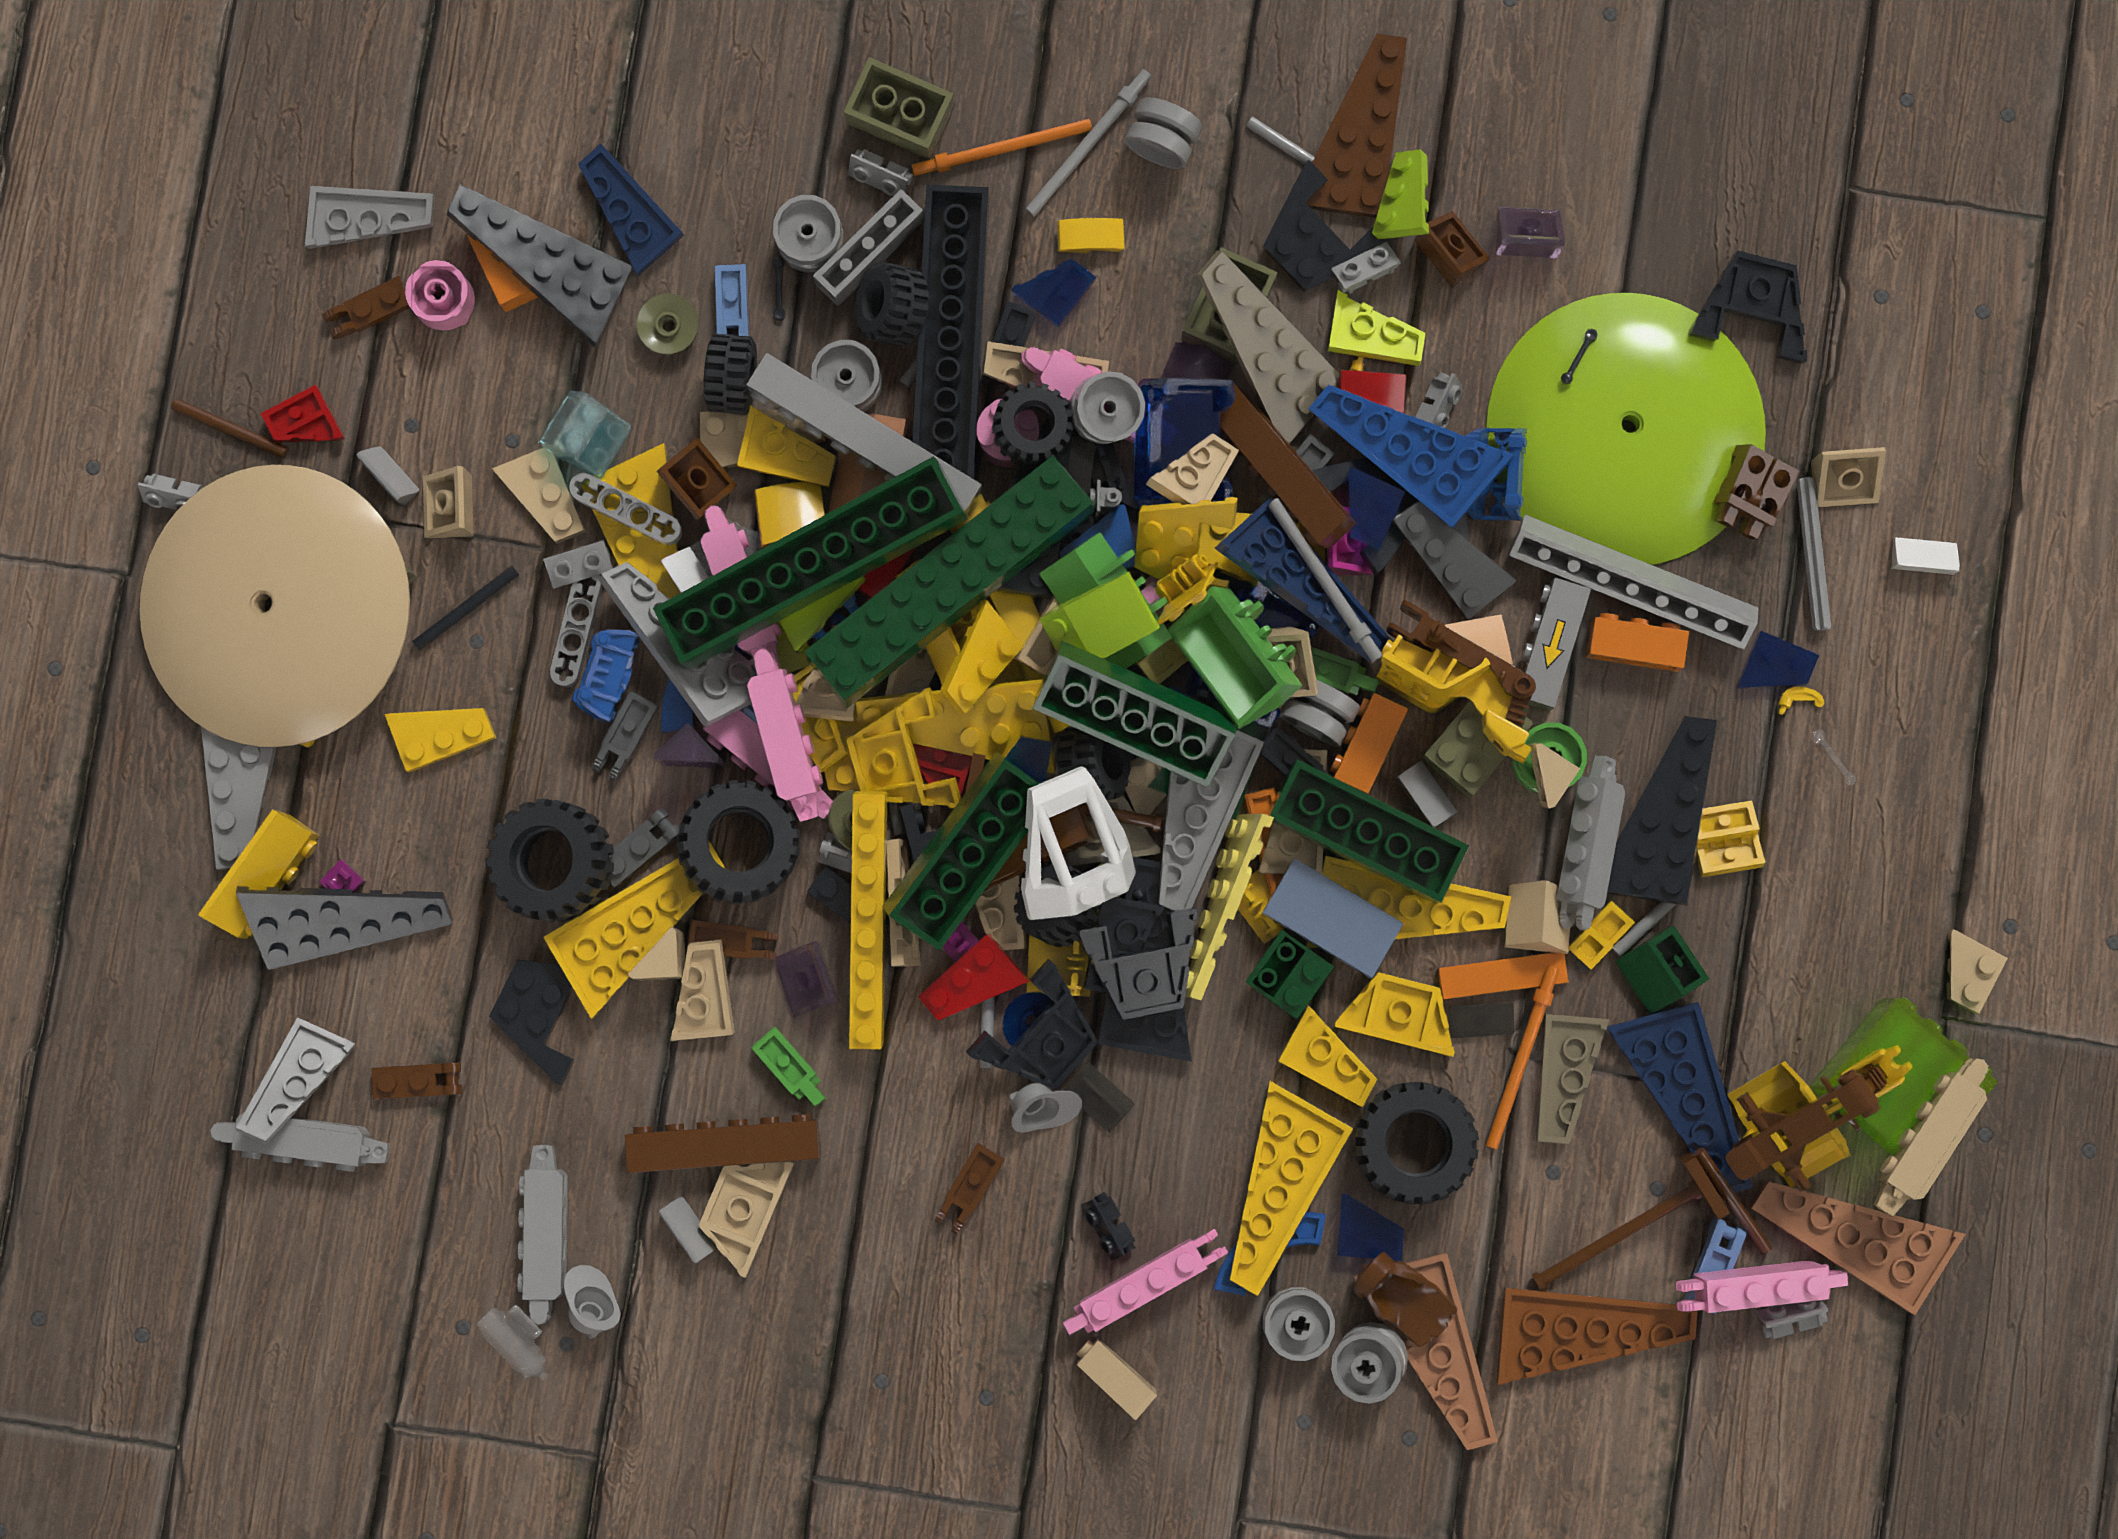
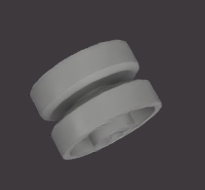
M1145 97L1141 99L1135 112L1137 122L1130 124L1124 137V143L1134 153L1150 162L1171 169L1186 168L1192 153L1189 145L1197 142L1203 124L1191 112L1176 104L1158 98Z
M799 195L787 200L778 209L773 220V236L782 258L792 268L802 272H817L844 246V232L836 209L827 200L815 195Z
M839 340L829 343L818 352L812 363V381L863 412L872 407L881 394L882 375L876 357L866 346L856 341ZM848 374L851 379L844 381L842 377Z
M1107 371L1085 379L1075 388L1069 400V410H1072L1073 428L1082 438L1096 444H1109L1128 438L1139 428L1144 418L1145 401L1141 389L1133 379L1118 372ZM1105 404L1110 406V411L1106 412L1104 410Z
M1316 680L1317 695L1296 697L1300 701L1294 699L1285 701L1278 714L1280 718L1302 733L1335 747H1340L1347 734L1345 727L1340 722H1353L1361 708L1353 699L1319 680Z
M1288 1287L1278 1291L1268 1300L1262 1313V1328L1268 1343L1279 1355L1292 1361H1307L1318 1357L1329 1347L1335 1334V1319L1330 1306L1318 1293L1305 1287ZM1301 1317L1303 1319V1326L1298 1329L1294 1328L1291 1324L1292 1320L1297 1321Z
M1368 1322L1355 1326L1345 1334L1332 1356L1331 1371L1335 1384L1344 1395L1354 1401L1368 1404L1383 1401L1394 1393L1407 1370L1408 1353L1405 1343L1396 1331L1384 1324Z

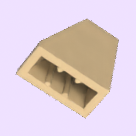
M1099 1338L1094 1343L1088 1340L1077 1352V1355L1080 1357L1077 1361V1366L1133 1419L1137 1420L1157 1397L1156 1389Z

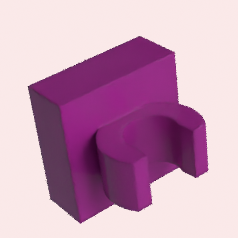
M340 859L319 881L326 889H352V893H355L366 882L343 859Z
M961 921L942 948L957 962L979 940Z

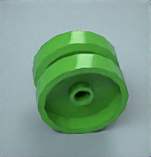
M1543 723L1527 731L1529 736L1525 744L1542 743L1580 768L1568 786L1571 787L1582 776L1587 764V750L1582 738L1571 727L1561 723ZM1529 754L1524 764L1512 758V769L1517 781L1527 790L1538 794L1531 755Z

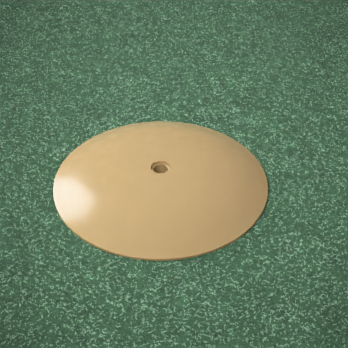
M265 465L236 471L205 486L189 498L176 511L158 537L147 562L140 594V622L145 650L151 667L168 696L187 716L208 731L228 740L259 747H283L310 742L329 735L357 717L373 702L392 675L402 653L410 616L409 581L405 562L390 528L381 515L364 497L340 480L315 470L291 465ZM270 597L272 600L271 609L266 612L265 602Z

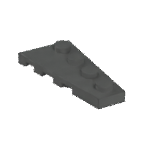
M1415 501L1392 519L1393 523L1465 619L1471 618L1517 582L1515 578L1421 502Z

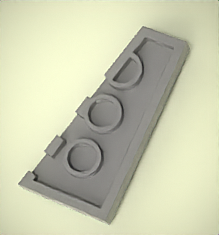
M297 1017L239 1121L236 1131L266 1145L353 1051L355 1043Z

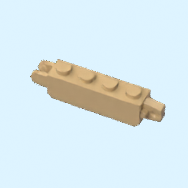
M1966 1059L1957 1072H1948L1946 1075L1942 1074L1933 1086L1935 1093L1929 1102H1923L1915 1114V1117L1918 1119L1912 1129L1907 1128L1898 1140L1899 1149L1894 1156L1890 1155L1880 1168L1882 1175L1879 1181L1883 1184L1873 1204L1878 1209L1890 1216H1894L1908 1199L1916 1200L1925 1197L1987 1101L1985 1090L1979 1087L1985 1078L1987 1070H1989V1065H1987L1985 1059Z

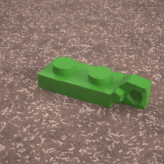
M1311 647L1316 680L1346 694L1357 695L1359 689L1372 694L1376 692L1379 680L1364 675L1366 668L1359 666L1360 663Z
M773 1027L751 1047L787 1090L799 1100L806 1096L815 1107H818L827 1099L816 1087L821 1082L817 1073L777 1027Z

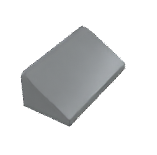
M382 447L366 449L356 454L362 464L401 506H405L420 492L419 488Z
M1422 760L1395 778L1428 825L1435 828L1457 813V810Z
M683 1197L674 1200L659 1210L660 1216L693 1263L701 1261L717 1249L716 1244L698 1226L700 1220Z

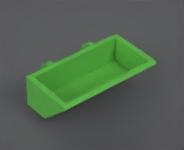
M1099 532L1039 574L1058 602L1062 604L1127 573L1122 564L1132 558L1135 553L1131 549L1117 557ZM1143 576L1135 580L1137 587L1146 582ZM1142 594L1155 620L1158 621L1159 617L1155 611L1168 602L1164 596L1149 604ZM1162 623L1159 625L1160 628L1104 659L1126 669L1170 640L1172 636Z
M1212 586L1201 602L1194 606L1192 605L1167 630L1172 636L1173 641L1237 728L1240 729L1280 707L1303 686L1287 665L1295 656L1297 650L1292 644L1287 648L1284 644L1276 646L1271 644L1267 638L1272 632L1270 627L1266 625L1260 629L1254 621L1264 609L1260 601L1255 604L1251 600L1240 602L1231 589Z

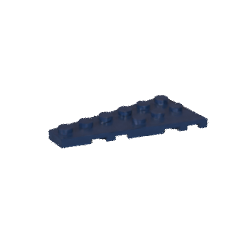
M1270 499L1262 504L1214 548L1371 662L1360 643H1355L1349 634L1350 628L1267 506L1272 502ZM1311 547L1360 622L1366 623L1372 632L1370 637L1381 652L1387 641L1392 639Z
M1699 1002L1607 1026V1031L1688 1150L1694 1154L1697 1149L1704 1148L1734 1192L1753 1188L1750 1178L1746 1180L1739 1179L1726 1161L1727 1153L1732 1150L1733 1145L1739 1141Z

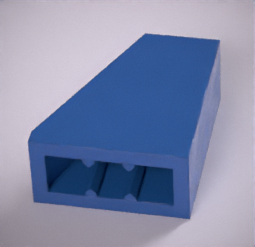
M1125 504L1115 508L1059 552V558L1061 559L1099 532L1117 557L1131 549L1136 554V547ZM1135 555L1122 564L1127 572L1139 570L1134 567Z

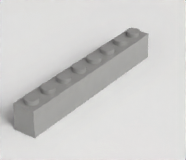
M768 353L765 354L746 384L749 390L752 391L750 397L764 406H767L769 402L779 408L777 413L792 423L795 418L806 425L804 430L818 439L822 435L833 441L830 445L844 455L851 452L858 456L857 462L866 469L873 472L877 468L886 474L884 477L886 481L934 456ZM934 456L941 464L966 514H968L983 490L982 484Z
M1524 515L1513 539L1509 554L1511 557L1743 650L1757 626L1758 607L1528 515Z

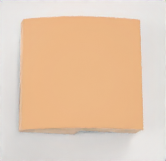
M1501 614L1445 625L1447 628L1513 665Z

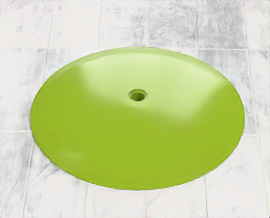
M1609 293L1591 296L1563 306L1541 319L1524 334L1506 357L1494 382L1487 410L1486 428L1527 429V433H1525L1527 445L1523 460L1521 493L1523 505L1520 510L1522 519L1524 515H1528L1650 565L1661 564L1680 558L1711 541L1727 527L1714 521L1719 505L1713 501L1716 494L1720 493L1721 484L1727 477L1735 458L1732 457L1736 445L1752 444L1765 451L1766 428L1761 395L1756 380L1739 350L1721 331L1719 339L1715 342L1688 335L1689 329L1698 313L1673 301L1647 294ZM1591 328L1595 329L1598 333L1597 339L1591 342L1572 375L1573 381L1568 385L1562 383L1561 376L1568 371L1583 345L1585 332ZM1623 420L1631 421L1635 426V432H1626L1622 428L1621 422ZM1489 433L1488 445L1499 449L1500 445L1495 441L1494 433ZM1507 467L1496 477L1499 484L1507 481Z

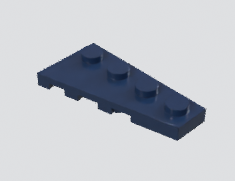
M599 144L578 163L636 274L640 276L684 236L683 232L602 144Z

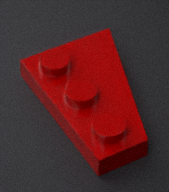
M986 934L922 992L918 998L939 1021L1026 984L1030 980L990 934Z

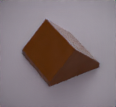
M1453 211L1428 222L1429 234L1416 235L1414 240L1451 288L1455 287L1490 260L1486 252Z
M698 437L656 471L696 520L706 513L705 510L710 505H716L738 486Z

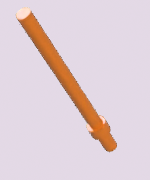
M1085 119L949 155L946 152L934 155V159L911 164L914 176L934 171L942 173L950 171V167L1089 132L1092 130L1090 119Z
M1548 965L1540 989L1536 988L1532 999L1535 1003L1485 1144L1488 1147L1498 1149L1547 1005L1551 1006L1555 995L1552 994V990L1560 970L1558 968Z

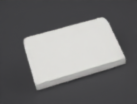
M1893 538L1891 569L1951 575L1959 572L1960 564L1957 543Z
M690 547L661 560L681 593L709 578Z

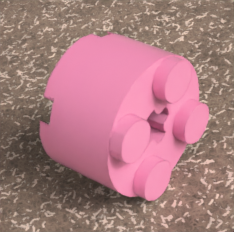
M433 260L419 266L420 268L410 275L405 287L406 300L412 311L425 325L435 330H452L465 325L469 321L475 305L474 291L466 277L459 269L446 261Z
M997 399L983 410L978 419V444L989 462L999 467L1011 468L1022 464V462L1012 463L1010 461L1011 457L1008 455L1004 457L1000 453L1001 447L999 445L996 446L994 442L995 435L992 433L993 418L997 405L1002 400ZM1030 409L1018 413L1014 419V426L1017 432L1027 440L1037 441L1039 424L1034 412Z

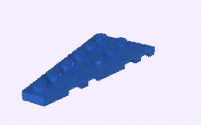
M1329 384L1309 407L1313 414L1451 528L1457 525L1515 456L1510 452L1497 449L1486 443L1473 440L1454 431L1369 401Z

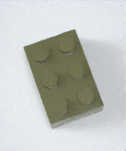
M869 57L843 113L846 124L930 160L955 107L954 93Z
M1221 247L1219 251H1222L1268 299L1278 272ZM1202 287L1182 330L1181 340L1238 365L1234 346L1230 338L1226 336L1222 328L1223 323Z
M1470 700L1420 758L1468 799L1478 791L1506 757L1500 753L1483 733V716ZM1526 717L1522 729L1528 731L1534 723Z

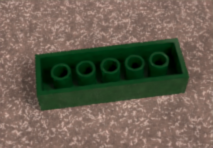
M1063 640L1036 693L1033 709L1206 787H1209L1236 735L1237 726L1229 715Z
M996 752L882 907L886 913L940 951L1027 834L1028 829L1025 828L1027 791L1029 788L1040 783Z
M1298 759L1292 763L1267 814L1274 817L1273 823L1435 904L1442 903L1469 847L1468 844Z

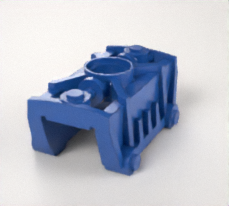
M1477 428L1471 431L1470 434H1466L1465 437L1488 445L1489 433H1494L1495 441L1500 445L1499 449L1506 451L1508 445L1509 452L1515 455L1506 465L1508 469L1507 481L1499 484L1494 480L1467 513L1475 520L1522 521L1520 510L1523 505L1521 493L1523 460L1527 445L1525 433H1527V429ZM1493 490L1492 496L1497 497L1496 504L1492 506L1490 515L1484 516L1485 498Z
M605 630L593 635L589 645L592 649L579 688L574 690L571 700L579 709L595 720L609 723L615 717L616 711L614 706L615 703L621 701L622 697L620 696L626 690L632 672L631 664L634 663L633 652L639 645V635L633 631Z

